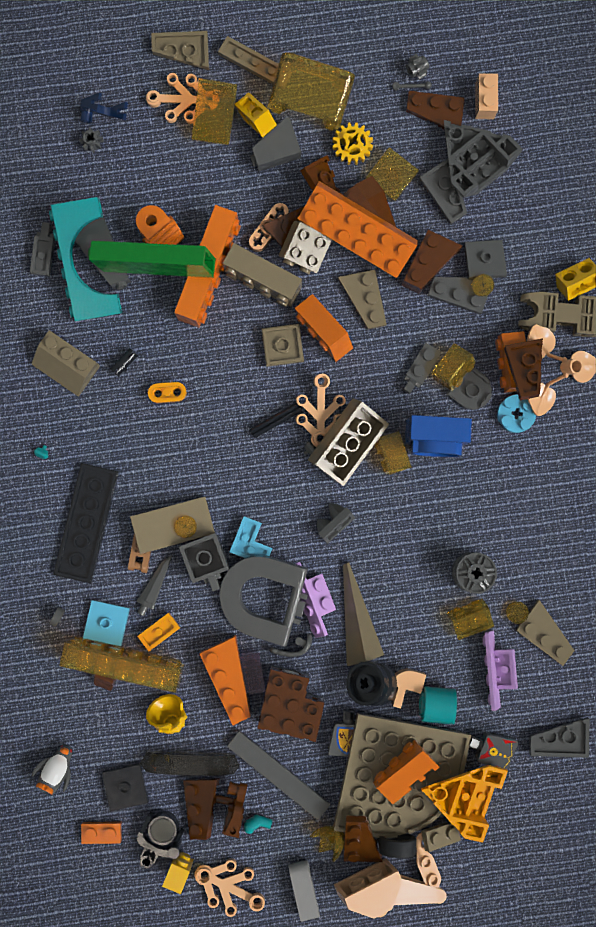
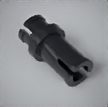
M128 348L119 360L114 361L115 364L110 370L114 373L118 369L115 373L116 376L120 377L123 372H126L128 370L127 367L138 357L134 352L128 358L133 352L132 349Z

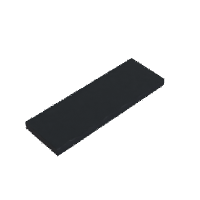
M81 463L53 575L92 584L119 476L118 471Z

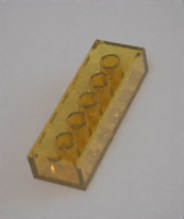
M75 637V639L64 643L59 664L61 667L174 693L180 687L185 664H181V660L174 658L163 660L162 656L157 654L146 656L139 650L128 652L124 651V647L116 645L106 647V643L98 641L89 643L86 642L87 639L82 637Z

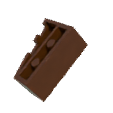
M428 230L402 286L419 294L447 263L461 250L462 245Z

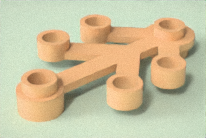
M170 73L167 76V82L181 95L159 94L155 90L149 91L146 95L147 104L152 108L160 106L161 103H180L174 110H168L165 113L166 120L169 123H174L177 117L192 104L199 105L193 111L189 110L184 113V119L188 124L194 123L204 110H213L219 104L218 95L213 91H206L197 82V77L194 74L186 76V84L189 87H193L200 96L192 95L179 82L178 76L175 73ZM176 78V81L170 82V79ZM191 78L195 79L193 83L188 82V80ZM152 95L157 96L154 100H151L150 97ZM208 97L213 98L211 102L206 101ZM173 114L174 118L169 119L168 116ZM192 115L193 118L189 120L187 116Z
M317 374L313 380L315 387H317V410L308 401L307 396L301 394L296 397V403L299 406H303L317 421L316 429L308 422L305 414H298L295 418L296 423L302 425L311 434V442L315 447L320 443L317 441V437L322 435L324 438L336 422V418L341 414L334 415L333 422L326 428L325 420L339 406H343L346 402L343 395H336L333 402L325 409V388L330 384V379L326 374ZM319 378L324 379V383L322 385L318 384ZM300 397L305 398V402L303 404L299 403ZM338 397L342 398L341 404L336 402ZM300 416H304L305 421L303 423H300L298 421Z
M229 858L224 864L210 867L206 864L200 865L195 871V879L199 884L204 885L209 907L216 908L219 905V896L214 894L212 884L220 889L225 904V914L229 917H233L237 912V906L232 902L230 893L248 901L253 911H260L264 908L265 898L261 893L252 894L234 885L244 880L250 881L253 879L254 870L251 867H246L243 872L222 879L216 875L225 871H235L237 867L235 859ZM229 862L234 863V867L229 868L227 864ZM203 871H206L208 873V876L203 877L201 873ZM250 871L252 875L247 877L245 872ZM215 898L217 902L212 904L210 899ZM259 898L261 902L255 903L254 899ZM233 907L235 911L229 912L227 909Z

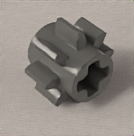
M417 54L411 56L406 69L412 78L418 77L420 80L427 75L429 63L423 55L419 57Z
M89 127V130L86 132L82 131L83 138L79 139L81 144H84L83 148L85 151L90 149L94 153L98 148L102 149L100 142H104V139L100 136L99 130L94 132Z

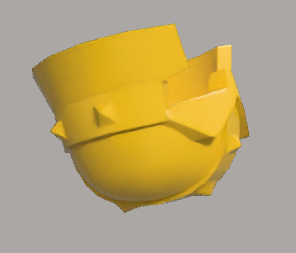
M166 694L158 697L149 705L146 712L148 723L154 726L159 733L165 734L179 732L185 726V720L188 718L183 709V701L175 694Z

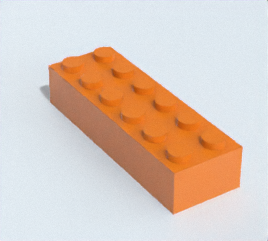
M320 181L298 217L300 221L396 278L417 247L418 240Z
M215 205L200 246H206L216 258L214 278L188 276L174 312L179 321L200 328L201 323H205L208 314L206 309L212 305L214 288H218L221 278H219L220 272L224 271L223 262L233 245L234 235L238 236L241 228L237 212Z

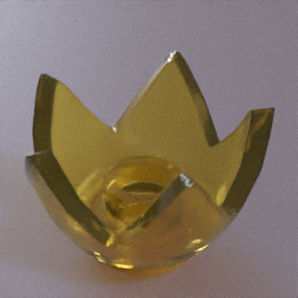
M324 826L315 830L310 835L312 838H321L318 849L319 853L333 850V862L339 858L344 847L343 838L345 835L343 832L334 831L333 826Z

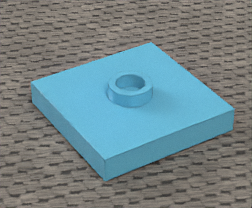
M92 600L83 638L121 647L130 608Z

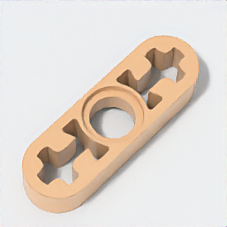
M275 204L251 235L249 245L253 251H263L272 240V237L263 229L262 225L275 219L277 216L276 210L280 211L283 209L284 215L289 213L288 207L285 204ZM261 231V233L264 235L261 239L262 245L254 246L255 244L253 240L260 239L261 234L259 232Z

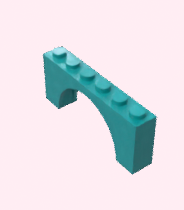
M94 197L51 205L52 210H49L51 221L55 223L56 229H53L55 241L59 242L60 249H57L59 260H62L64 268H61L63 279L67 281L68 287H65L67 299L70 298L72 306H69L71 318L74 317L75 321L122 313L119 294H105L90 288L79 277L73 262V247L80 231L90 222L103 218L100 198Z

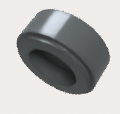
M57 608L49 623L50 625L57 627L65 612L64 609Z

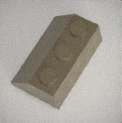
M50 330L39 343L31 364L78 397L100 367L97 362Z

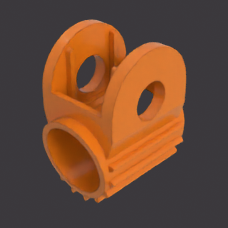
M149 205L143 207L138 212L136 225L143 237L142 241L144 243L177 245L185 238L171 215L167 216L161 208Z

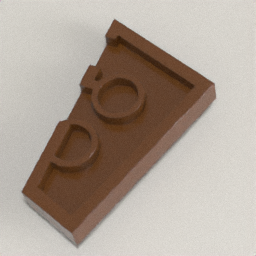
M409 91L406 112L425 121L433 122L442 129H444V120L461 126L465 98Z
M189 778L183 780L190 840H207L211 838L214 819L213 807L217 800V795L215 794L220 778Z

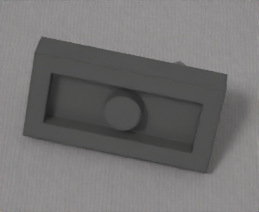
M329 503V513L333 520L317 519L318 534L327 544L355 519L347 507L344 508L341 505Z

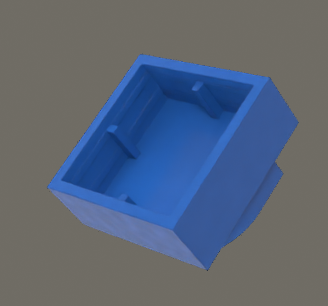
M412 415L406 421L405 444L411 445V454L461 457L462 447L471 443L472 419Z

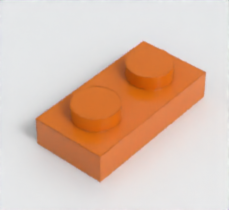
M82 822L81 844H118L122 841V822Z

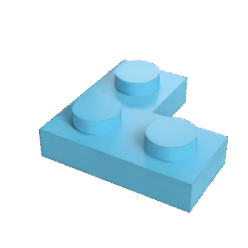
M243 517L230 553L243 558L255 555L270 556L273 548L255 541L262 523Z

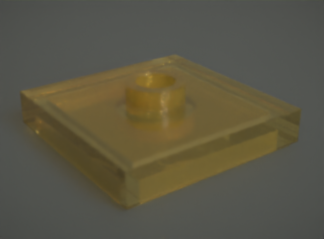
M389 147L367 175L366 179L373 176L385 194L396 202L419 170Z

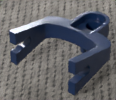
M96 93L81 99L80 122L92 123L93 114L126 120L127 114L120 113V111L127 109V102L113 107L95 104V101L101 100L102 93Z

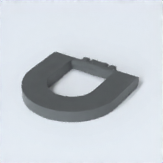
M255 555L242 559L230 568L221 584L220 603L225 617L231 625L246 635L281 646H287L293 623L300 625L301 619L295 616L302 617L306 602L300 600V598L307 600L308 597L307 593H302L308 568L265 555ZM263 577L293 586L283 622L254 614L246 608L242 600V589L249 579Z

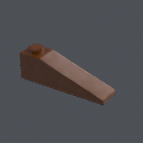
M373 176L355 184L343 194V196L396 227L385 192Z

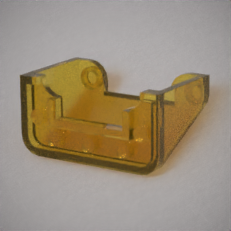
M282 53L277 65L267 108L277 114H281L286 109L294 110L323 119L322 123L328 130H339L355 75L349 71L293 53Z

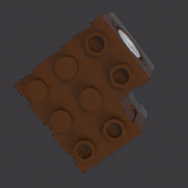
M271 665L257 729L270 730V732L287 734L292 737L305 738L316 742L325 702L323 696H314L307 693V685L310 679L309 673Z

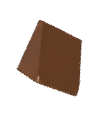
M98 671L94 676V685L111 691L117 678Z

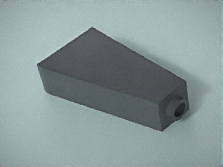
M104 217L87 224L75 240L87 257L91 241L114 242ZM93 264L113 289L121 290L131 283L127 273L103 272Z

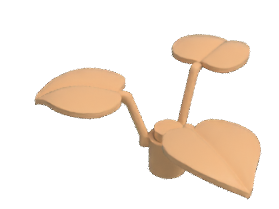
M537 324L533 325L530 329L527 341L543 338L542 358L547 355L550 358L562 361L560 370L563 375L548 382L546 385L541 383L540 396L528 399L533 413L536 416H541L551 409L556 399L555 391L549 388V386L563 378H568L569 375H572L580 383L589 381L596 373V358L585 351L574 352L570 359L550 354L549 352L555 347V336L549 329Z

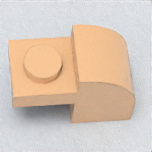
M402 669L395 673L397 689L394 697L391 699V704L394 707L401 709L406 690L421 694L426 678L424 672L414 669Z

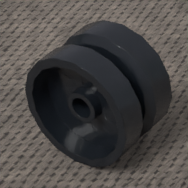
M360 662L349 671L346 679V688L351 699L362 706H383L394 697L397 689V679L394 671L388 665L378 662Z

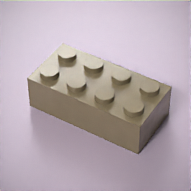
M233 243L223 262L228 278L234 281L237 279L242 281L245 287L259 290L260 294L266 298L273 297L283 307H287V305L292 307L302 289L301 278Z
M353 398L308 458V461L332 480L344 486L388 427L389 423L362 401Z

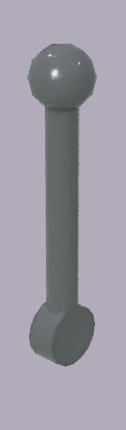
M429 81L421 84H399L395 82L392 88L395 91L400 88L425 87L430 89L432 84Z

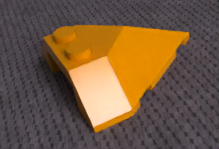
M486 765L423 787L421 790L432 800L434 805L465 839L483 843L489 827L485 819L486 811L494 788L502 789L508 770Z

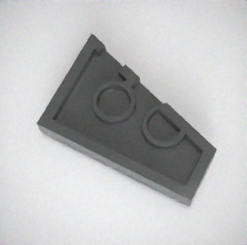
M448 159L420 176V182L450 225L467 214L462 195L451 185Z
M434 277L428 296L481 315L490 292L489 290L491 289L489 287L492 286L494 278L468 280L465 277Z

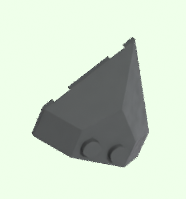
M444 120L451 185L463 198L480 193L505 173L523 151L522 147L509 135L503 134L501 136L493 134L488 130L463 124L459 126L451 124V121Z

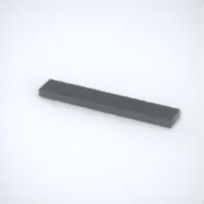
M240 730L227 745L230 750L317 820L320 819L330 806L326 799Z

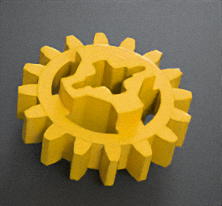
M349 122L347 128L343 125L341 126V132L336 130V137H333L332 141L334 143L332 149L337 150L335 156H341V162L346 159L348 165H350L351 161H354L355 165H357L359 159L364 162L365 156H370L369 150L373 148L371 144L373 137H369L370 131H364V125L358 128V123L351 126ZM361 138L364 139V141H365V146H364V143L361 142ZM356 140V144H353L349 147V144H352ZM340 141L344 145V150L341 148Z

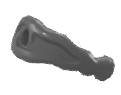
M308 633L307 640H303L301 637L296 638L295 643L304 647L300 651L288 652L271 647L270 652L285 657L301 656L310 649L312 635Z

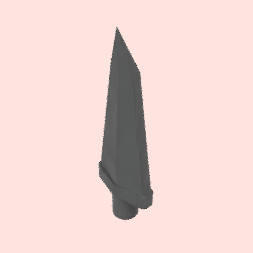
M172 555L160 563L141 596L138 597L137 602L141 604L137 612L138 614L144 616L148 608L154 609Z

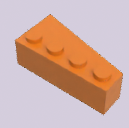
M234 635L200 652L201 659L232 725L251 717V708L237 637Z

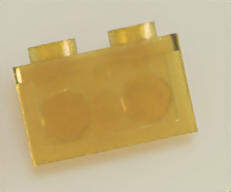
M483 599L472 601L470 604L456 607L447 612L458 640L494 627L489 607Z

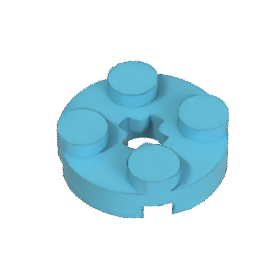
M518 395L505 398L497 409L498 421L506 431L511 433H521L529 429L536 419L528 399L520 400ZM516 409L521 413L518 419H515V416L512 415V411Z

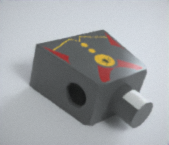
M485 731L481 739L471 736L469 747L477 750L475 758L484 765L508 770L519 741L510 736Z

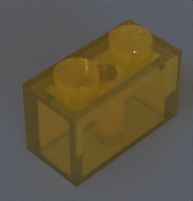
M454 343L431 372L434 380L453 391L455 387L457 388L461 385L465 374L474 368L475 359L473 354Z
M397 431L379 437L374 446L377 454L382 456L383 461L380 464L383 472H387L389 476L410 469L411 464L400 432Z

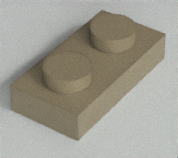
M450 821L421 831L424 849L428 852L461 841L459 831Z

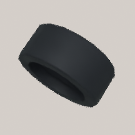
M410 834L397 835L394 838L379 836V853L391 858L413 857L416 854V837Z

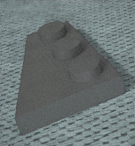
M586 717L529 735V755L589 758L590 718Z

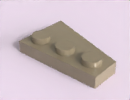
M540 600L536 601L515 629L562 666H564L575 651Z

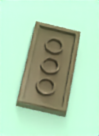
M205 496L130 516L140 554L215 533Z

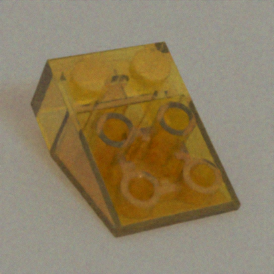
M198 79L192 140L229 145L237 84Z

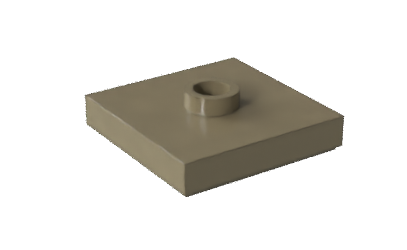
M299 324L262 329L266 367L304 362Z

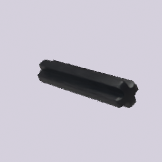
M297 403L292 404L250 429L252 436L257 438L302 412V408Z

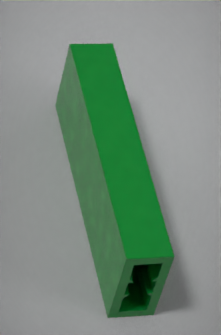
M91 241V247L88 249L89 260L103 272L214 278L216 258L206 246Z

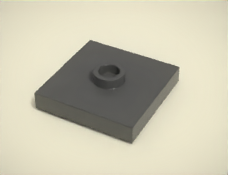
M503 240L465 242L464 249L468 280L507 276Z

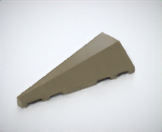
M348 562L343 564L346 663L347 666L381 657L384 653Z

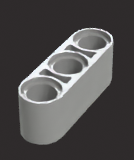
M308 860L288 864L300 921L319 918L320 912Z

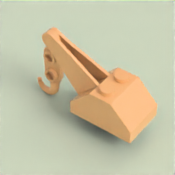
M422 832L416 837V864L423 881L399 874V871L385 858L383 862H377L334 884L338 896L349 910L375 919L386 915L388 911L392 910L394 905L441 904L446 900L445 891L439 887L441 876L434 858L423 847Z

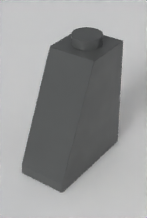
M290 117L282 120L252 148L253 155H250L253 167L257 166L258 172L301 158V150Z

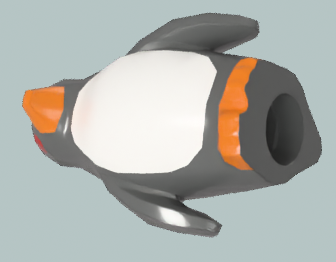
M61 745L52 756L44 759L36 766L31 775L33 777L40 771L35 786L36 789L44 794L53 796L64 782L63 792L66 791L71 779L70 759L73 750L70 746Z

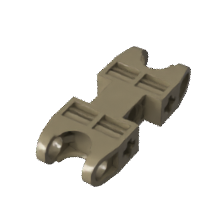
M533 292L520 296L521 302L527 303V305L534 309V317L529 318V320H519V328L530 331L532 326L537 324L554 333L556 325L572 326L573 336L596 337L595 296L579 295L575 299V304L558 303L559 293Z

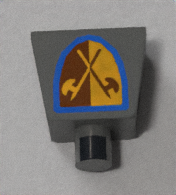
M343 710V721H334L328 746V755L348 756L355 725V711Z

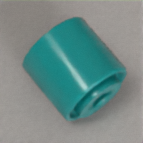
M424 686L419 695V716H421V721L454 724L457 713L456 689Z

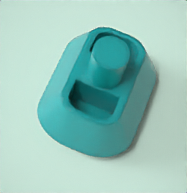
M43 445L42 448H36L34 450L35 456L47 459V446Z

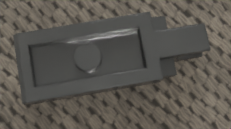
M42 222L41 232H37L34 236L30 274L50 277L55 244L54 234H51L52 225L50 223Z
M425 342L405 375L404 380L408 383L403 390L404 392L410 394L415 386L419 388L424 383L442 353L441 351Z

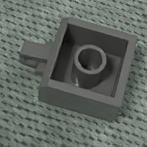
M214 533L179 546L192 583L204 580L205 584L210 583L212 591L220 589L221 587L218 579L221 578L220 573L229 570L230 567L218 534Z

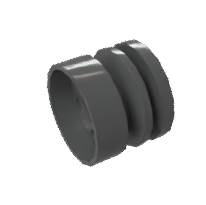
M466 552L454 561L452 578L460 589L473 594H481L488 591L495 584L497 568L494 561L487 555L477 552ZM477 567V571H479L480 574L476 575L474 578V575L471 574L472 570L475 571Z

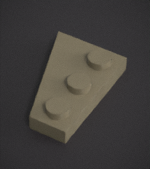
M207 31L151 33L153 55L209 70Z
M375 270L338 277L340 284H342L346 294L351 299L367 330L386 326Z

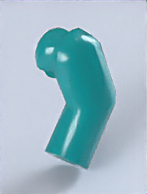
M254 815L244 823V831L247 834H251L260 826L270 829L273 819Z

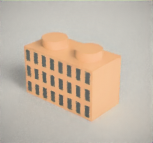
M479 74L475 82V119H494L498 112V74Z

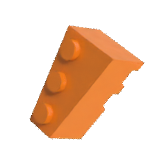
M313 294L295 307L297 320L301 325L305 324L307 326L309 334L313 338L316 337L320 346L329 353L335 362L353 349L348 332Z
M415 740L412 743H407L402 750L403 752L398 757L392 758L388 764L389 766L384 771H380L373 781L375 787L392 804L412 790L410 786L417 780L420 782L425 780L426 777L424 775L431 769L436 771L440 768Z

